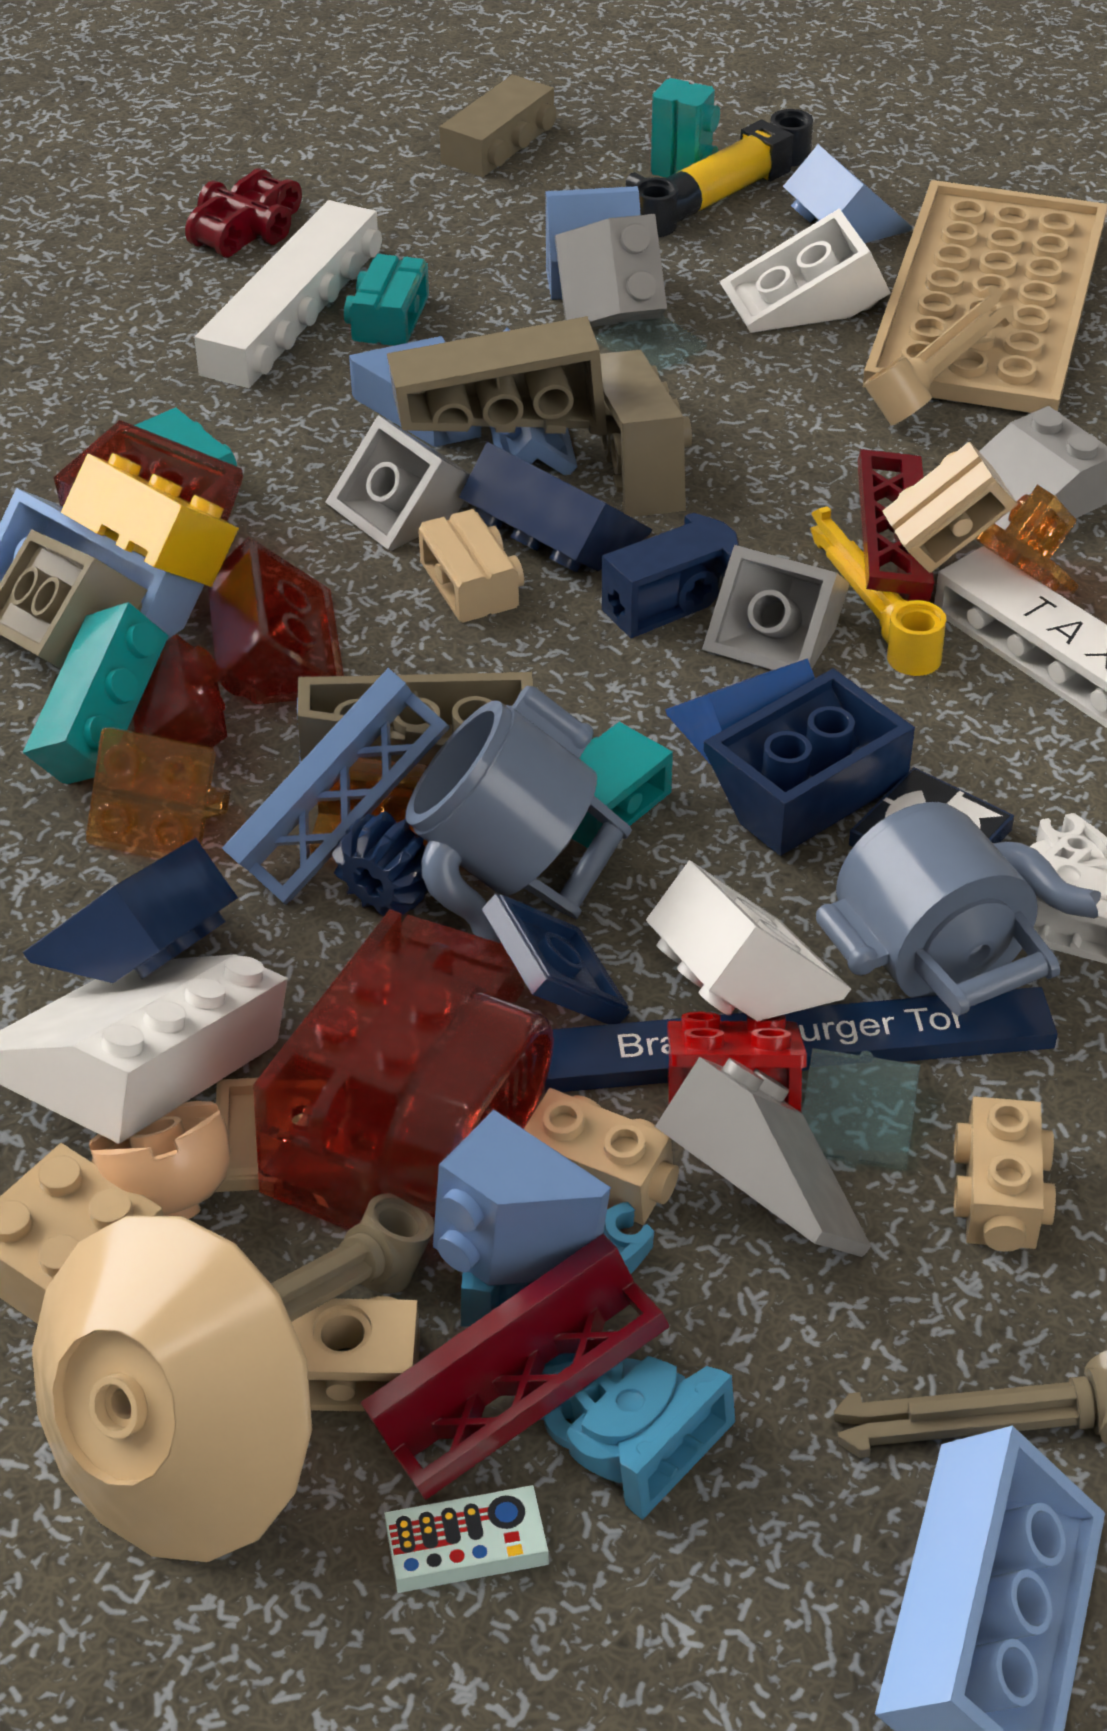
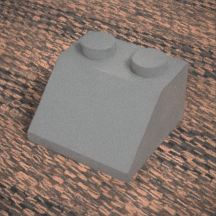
M655 214L608 218L555 235L565 320L588 316L591 327L659 320L666 311L667 303Z

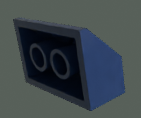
M489 442L486 443L459 495V498L476 507L475 512H478L485 524L496 526L498 530H500L504 522L515 527L510 536L511 538L536 551L539 550L542 543L554 548L549 558L575 572H578L581 564L600 571L602 569V555L640 542L649 536L653 530L607 503Z
M833 668L705 740L703 750L740 825L779 856H782L890 791L910 770L915 727Z
M194 838L110 888L23 951V954L30 963L109 983H115L133 970L143 979L225 923L226 920L219 911L238 899V897L197 838Z

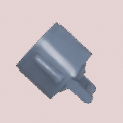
M526 686L518 695L513 706L504 705L497 700L491 701L469 716L448 738L432 759L417 783L406 810L407 823L413 827L416 834L428 842L422 857V878L429 893L439 903L464 918L470 924L478 957L486 953L490 948L504 954L503 944L482 911V908L487 903L486 900L464 881L459 872V865L499 895L509 896L525 888L559 912L578 919L582 912L579 908L621 839H627L632 831L626 822L594 796L597 774L591 767L579 759L586 746L592 740V727L587 723H581L533 686ZM588 811L602 823V826L561 892L557 893L536 878L567 847Z
M925 802L903 808L889 815L863 835L846 857L839 872L836 887L838 901L832 904H824L816 911V921L847 960L848 968L853 974L859 976L866 975L875 968L883 966L902 991L909 997L939 996L955 1015L959 1016L967 1013L973 1005L1043 977L1051 979L1060 974V966L1056 956L1034 929L1038 912L1036 896L1050 907L1065 914L1095 919L1098 917L1096 905L1100 901L1101 892L1066 883L1051 863L1030 846L1019 842L1005 841L992 843L968 815L955 807L941 802ZM1022 948L1028 954L1026 957L1013 961Z

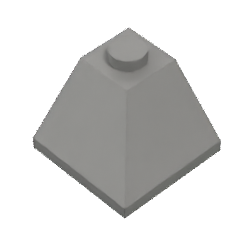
M378 415L325 503L386 549L392 551L418 538L419 527L422 522L440 517H445L446 520H449L452 514L458 513L465 502L459 498V495L470 473L446 456Z
M734 545L702 650L770 670L808 658L812 669L835 632L850 583L833 571Z

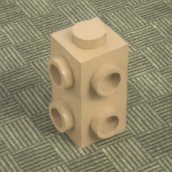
M549 1088L524 1128L525 1131L610 1186L607 1209L619 1203L629 1202L635 1209L634 1222L644 1225L656 1203L665 1204L674 1191L679 1167L673 1164L672 1139L657 1129L655 1124L647 1120H632L601 1108L599 1104L585 1096L576 1095L572 1097Z
M973 1096L969 1122L956 1124L954 1163L966 1164V1176L957 1175L954 1217L966 1218V1243L984 1244L994 1250L1003 1252L1014 1251L1019 1248L1036 1249L1041 1224H1053L1056 1189L1055 1184L1043 1182V1171H1050L1052 1167L1054 1134L1052 1130H1042L1041 1102Z

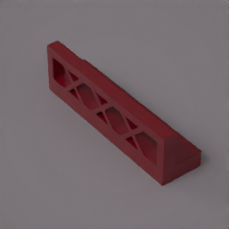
M860 449L857 462L866 589L899 593L907 601L920 600L929 602L934 587L933 572L929 573L906 550L882 512L885 507L877 502L886 497L893 503L903 490L914 486L923 479L922 457ZM873 469L896 472V476L888 480ZM889 529L894 533L895 543L893 544L879 533ZM892 562L897 566V573L880 571V567Z
M603 1233L360 1403L397 1461L426 1501L670 1326L663 1312L634 1282L617 1247ZM629 1305L640 1315L619 1331L602 1332L605 1322ZM576 1353L573 1363L560 1373L542 1374L545 1364L559 1354ZM515 1396L512 1406L499 1416L481 1418L485 1406L498 1397ZM453 1439L450 1450L424 1469L416 1460L415 1456L437 1440Z

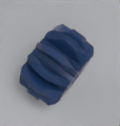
M386 811L377 816L367 813L362 819H357L345 831L346 834L338 841L336 849L332 852V856L338 864L334 874L347 883V894H355L361 899L364 909L374 906L379 914L384 917L389 916L393 912L403 916L410 909H414L429 892L422 878V857L426 848L423 844L424 839L410 830L406 819L397 823L392 815Z

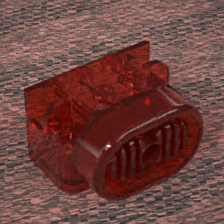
M391 909L253 1084L259 1192L346 1230L361 1222L371 1199L387 1193H391L407 1203L428 1212L435 1219L439 1164L493 1110L524 1129L540 1101L553 1055L554 1035L549 1020L542 1014L491 995L479 985L454 976L453 950L449 946L439 942L434 943L427 949L419 961L401 955L402 913ZM303 1114L297 1124L291 1121L295 1116Z

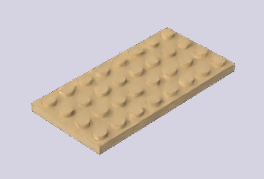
M931 180L867 361L863 384L894 360L904 355L907 359L917 356L966 313L984 300L980 291L992 285L1003 289L1005 292L997 305L986 314L989 316L997 309L1013 304L1014 321L1004 328L1001 323H998L933 379L929 391L932 398L1033 413L1046 406H1050L1058 411L1106 220L1107 204Z

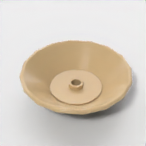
M125 1216L79 1241L46 1288L32 1347L37 1415L62 1478L102 1525L152 1557L210 1562L258 1541L296 1493L312 1433L307 1359L279 1292L236 1243L183 1216Z

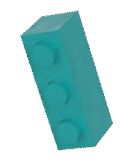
M129 602L86 615L22 753L61 783L70 784L108 774L169 635Z

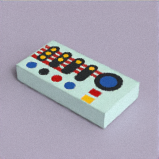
M533 1485L384 1512L397 1593L549 1565L548 1547Z

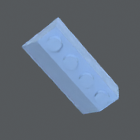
M16 488L0 522V582L32 529L98 559L147 589L141 601V613L169 635L168 639L185 627L204 584L149 565L144 562L145 556L133 550L131 553L115 545L116 541L105 535L101 536L61 513L62 506Z
M1013 1425L941 1444L875 1715L894 1731H1064L1105 1512Z

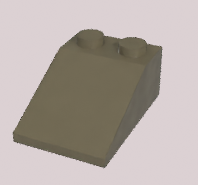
M31 529L0 582V635L61 669L86 615L126 602L131 603L141 612V601L147 589L98 559Z

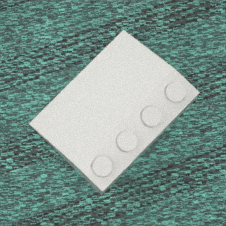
M232 954L171 959L143 979L139 977L135 970L115 983L95 979L0 1030V1085L120 1144L271 1049L279 1037L288 978L265 968L260 961L254 958Z

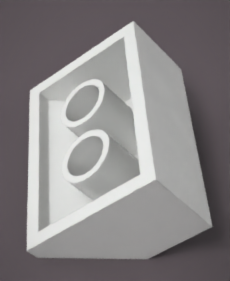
M690 860L646 919L661 937L656 946L668 957L679 963L677 970L701 988L698 993L707 1002L726 1015L730 1016L734 1009L737 1008L756 1021L843 1000L851 990L841 978L778 918Z

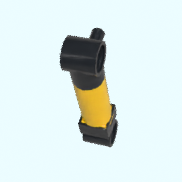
M799 109L777 111L772 114L770 123L761 119L741 129L739 141L667 178H646L636 172H632L626 178V187L638 186L640 214H655L658 237L670 235L676 231L677 223L762 178L771 182L790 172L792 166H800L811 153L814 119L812 115Z

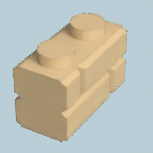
M968 442L958 451L948 454L937 468L914 486L903 490L898 498L882 512L906 550L931 573L947 561L949 557L960 551L1016 507L1018 503L992 465L971 442Z
M474 509L452 514L449 520H446L445 517H440L421 523L419 527L420 562L459 622L464 623L485 617L490 613L496 614L519 606V587L524 585L522 565L516 555L507 556L503 548L500 532L496 526L487 527Z

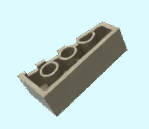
M588 316L387 353L393 395L401 427L404 431L468 432L471 426L494 427L497 433H515L516 427L544 428L545 433L566 434V428H586L589 434L607 435L600 350Z
M642 350L600 354L607 435H597L601 436L606 461L612 462L615 474H620L613 475V482L616 491L623 492L622 508L624 514L630 517L686 511L684 447H691L692 429L689 417L682 415L677 398L672 399L667 382H661L656 365L649 363Z
M532 672L397 675L407 684L414 695L450 727L400 783L417 785L424 771L448 738L480 707L496 700L504 705L513 706L520 692L526 686H533ZM381 675L298 677V730L301 762ZM406 706L390 724L391 745L414 744L428 729L429 725L412 709ZM381 735L370 747L381 746ZM391 755V768L403 755ZM382 756L359 757L349 768L350 776L381 780Z

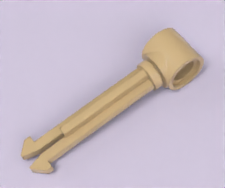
M992 285L980 291L984 300L966 313L917 356L907 359L904 355L894 360L863 384L891 426L906 419L932 399L929 391L933 379L998 323H1001L1004 328L1014 321L1013 304L999 308L989 316L986 314L997 305L1005 292L1003 289Z

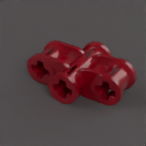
M261 168L254 169L251 173L240 179L231 191L227 190L223 183L212 180L203 186L198 197L197 207L187 218L185 225L186 239L191 245L197 247L202 245L212 247L220 256L229 258L241 250L242 247L256 239L257 235L262 236L266 243L275 245L289 233L291 215L298 211L301 204V186L297 181L291 179L281 181L273 178L269 171Z

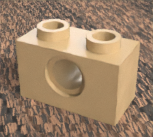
M376 1296L370 1299L333 1298L292 1321L307 1359L311 1410L365 1411L360 1402L419 1362L420 1328L417 1300H401L389 1296ZM351 1348V1350L348 1351H337L340 1349Z

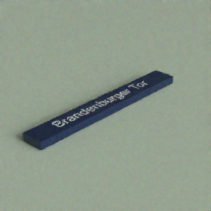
M1042 987L1013 989L973 1005L967 1013L959 1016L955 1015L939 996L816 1006L784 1014L786 1021L797 1023L807 1052V1067L802 1068V1071L1055 1048L1058 1035ZM734 1013L730 1016L726 1014L720 1015L721 1021H747V1014ZM681 1018L539 1030L538 1048L545 1094L549 1088L560 1092L668 1083L669 1044L667 1022L681 1021Z

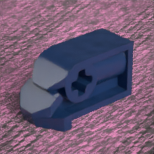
M691 513L685 515L683 526L602 555V611L630 638H634L709 607L719 595L734 545L739 546L736 532L722 521Z

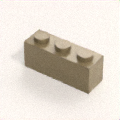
M513 74L439 126L441 163L480 177H484L497 166H502L508 158L520 149L526 148L532 140L544 131L550 130L554 125L557 114L556 107L554 106V87Z

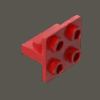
M701 1011L684 1013L681 1016V1021L667 1022L669 1044L668 1105L699 1057L724 1066L727 1060L732 1058L752 1071L755 1069L760 1070L786 1087L789 1093L783 1101L801 1112L802 1068L807 1067V1052L796 1022L786 1021L785 1015L756 1021L748 1015L747 1021H721L719 1014Z

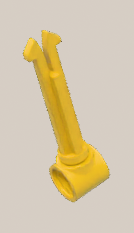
M828 506L813 511L811 515L817 523V526L810 528L814 543L819 549L823 548L826 551L827 558L880 620L881 635L888 644L887 661L890 666L900 673L911 676H922L936 671L942 662L946 627L944 611L930 602L920 600L907 601L898 593L866 589L864 552L854 541H850L831 519V510Z

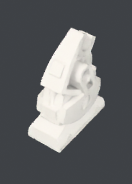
M1075 813L1065 815L1061 832L1052 828L1049 818L1042 819L1039 823L1037 842L1030 847L1036 849L1044 856L1066 883L1101 892V898L1096 905L1098 917L1093 919L1065 914L1050 907L1036 896L1038 912L1034 929L1052 950L1107 964V837Z

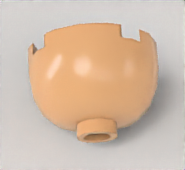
M212 1101L185 1102L120 1144L100 1134L92 1138L89 1143L93 1157L92 1163L96 1165L102 1177L126 1192L145 1196L162 1207L164 1216H183L187 1219L196 1216L200 1212L199 1203L210 1198L226 1178L231 1152L225 1119L222 1118L217 1104Z

